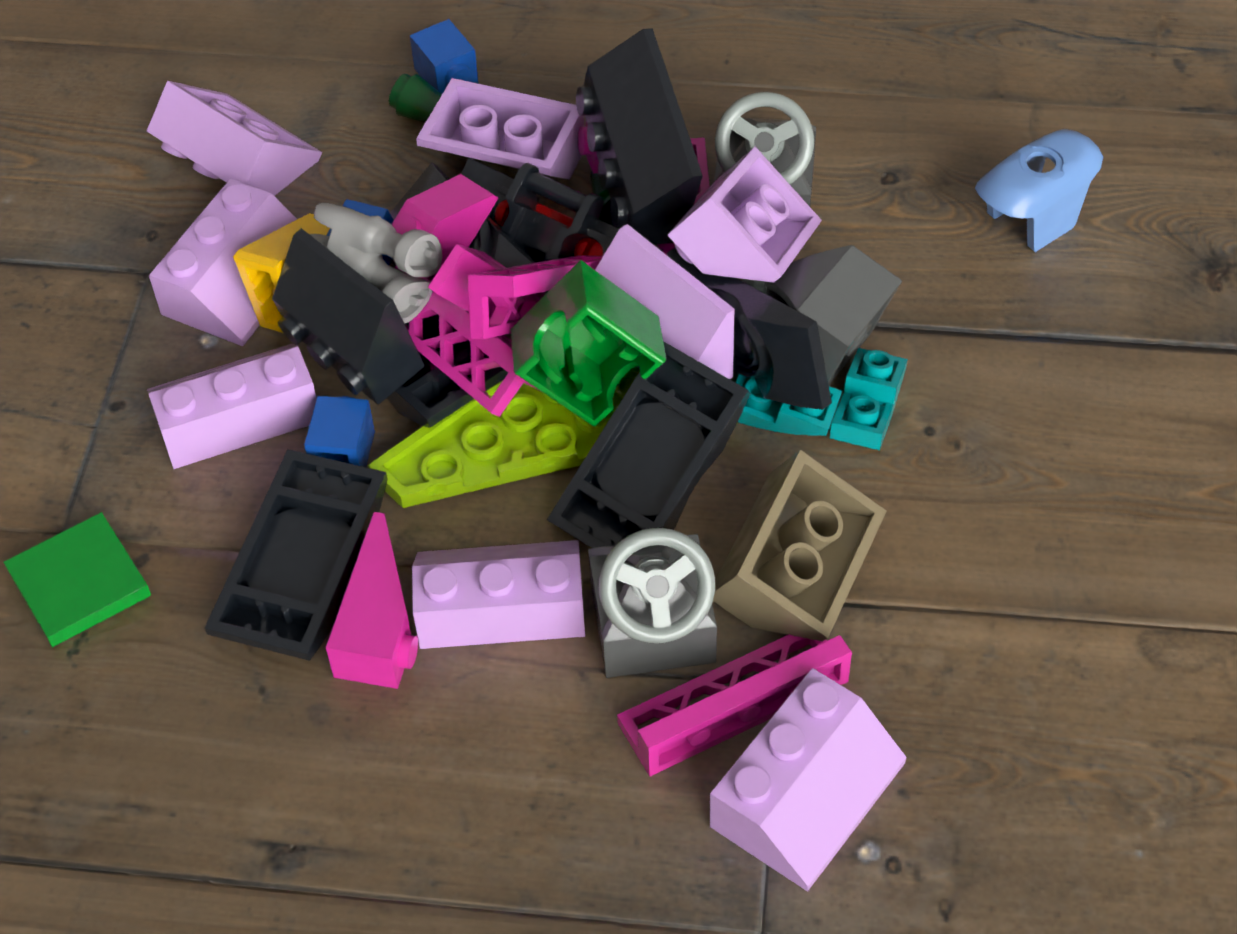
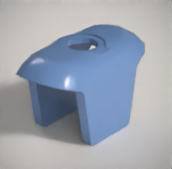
M1058 130L1042 136L1008 156L977 182L975 190L987 203V213L994 219L1003 214L1009 217L1027 218V246L1036 252L1076 225L1089 185L1101 169L1103 155L1099 147L1089 137L1073 130ZM1047 157L1054 162L1055 168L1050 172L1042 173Z

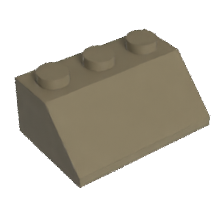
M799 450L768 475L715 580L713 602L751 628L786 635L790 634L823 642L828 639L887 510L805 452Z

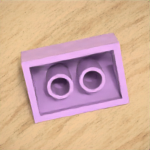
M452 78L417 136L416 141L417 146L518 169L523 164L530 163L539 168L540 174L570 179L582 156L578 148V131L580 127L584 126V116L578 114L577 106L574 104Z
M167 81L147 129L148 133L163 142L161 148L176 157L189 158L194 161L193 169L213 179L220 178L226 183L231 178L270 192L274 196L317 163L322 155V152L226 93Z
M753 147L707 189L670 231L668 236L674 242L679 255L685 261L694 264L702 274L774 283L782 277L822 220L756 147Z
M230 178L150 273L149 278L161 315L244 346L260 324L233 256L244 246L297 220V218L272 193Z
M628 224L620 228L595 270L659 316L664 342L731 379L733 377L735 309Z
M294 344L279 347L147 389L173 469L310 426L317 400L314 385L300 349Z
M579 540L417 552L412 566L413 616L420 649L585 637Z
M812 668L710 793V827L808 892L906 762V756L861 697Z

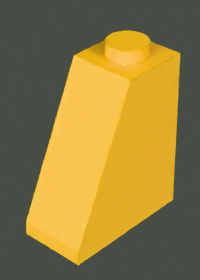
M309 213L244 246L233 256L260 327L283 333L277 323L282 316L272 298L293 235L301 228L308 234L327 235L330 228L318 222L314 218V214Z

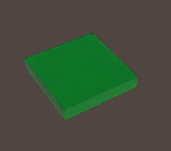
M102 512L4 561L8 573L52 647L151 596L146 581Z

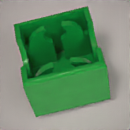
M582 260L511 328L514 373L593 427L614 410L613 395L617 385L626 373L639 366L641 377L647 379L667 360L659 316Z

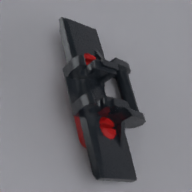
M468 158L462 171L463 176L499 198L488 216L536 263L577 255L604 256L619 231V228L599 219L604 204L601 196L594 193L585 195L540 174L539 168L530 163L523 164L515 178L509 177L471 158ZM536 194L576 212L575 218L573 219L538 203L539 198L536 197Z

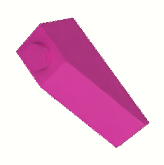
M374 512L330 634L326 651L334 678L398 689L404 668L412 669L415 663L418 638L411 635L385 514Z

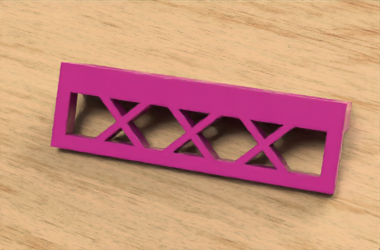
M577 255L469 274L470 339H488L510 334L511 328L544 296L545 292L549 291L580 260L595 270L603 256ZM522 296L524 303L518 313L514 305L518 297ZM488 297H490L496 305V309L491 317L490 322Z
M428 276V277H419V278L424 279V280L428 281L429 283H431V281L433 280L434 277H433V276ZM432 292L429 301L421 312L409 322V327L405 324L417 351L490 413L498 417L501 416L523 383L537 389L514 373L512 340L506 335H501L488 339H470L469 312L435 292ZM438 314L440 336L424 340L422 319ZM469 340L471 345V362L455 366L453 344ZM484 353H485L487 356H489V358H485V359H484ZM501 366L508 374L491 397L485 392V370ZM471 374L472 380L467 375Z
M789 634L618 714L617 722L650 777L771 719L812 668L840 685L849 681L852 651L840 635L822 642ZM809 644L812 646L811 649L788 659L790 653ZM752 671L760 672L739 682L741 676ZM703 694L710 695L709 697L690 705L692 699L699 697ZM654 717L660 719L641 729L637 727V725Z

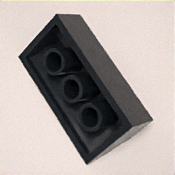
M653 28L642 29L587 67L584 85L577 88L576 106L578 114L586 118L589 150L596 152L598 157L600 186L602 189H607L610 196V218L612 225L620 229L628 224L655 245L674 243L668 234L694 205L703 175Z

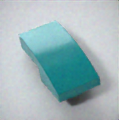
M858 348L846 376L844 394L831 423L830 439L875 450L881 449L899 395L908 359L892 356L880 350L871 351Z
M739 374L736 383L749 390L751 394L738 423L780 433L826 436L842 391L829 386L832 403L823 410L797 407L764 399L755 378Z

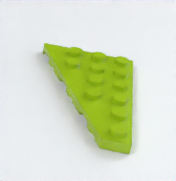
M631 369L621 379L613 395L614 410L595 427L543 392L523 383L500 417L490 413L473 399L431 428L422 426L368 464V468L386 472L388 481L385 492L402 508H407L580 466L637 377L640 369ZM502 381L486 392L492 397Z

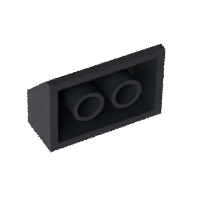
M302 228L293 235L272 298L282 316L277 323L292 343L298 345L304 342L310 355L323 369L327 370L331 366L336 369L339 379L350 392L358 395L362 391L379 405L424 367L422 359L394 301Z

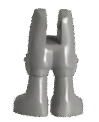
M319 203L315 208L314 218L332 230L330 236L322 234L310 235L391 298L404 324L410 322L421 312L432 295L433 291L428 288L430 283L419 277L432 276L441 267L442 249L438 238L420 229H413L402 235L397 233L393 225L380 216H368L337 204ZM381 254L393 258L398 269L387 265Z

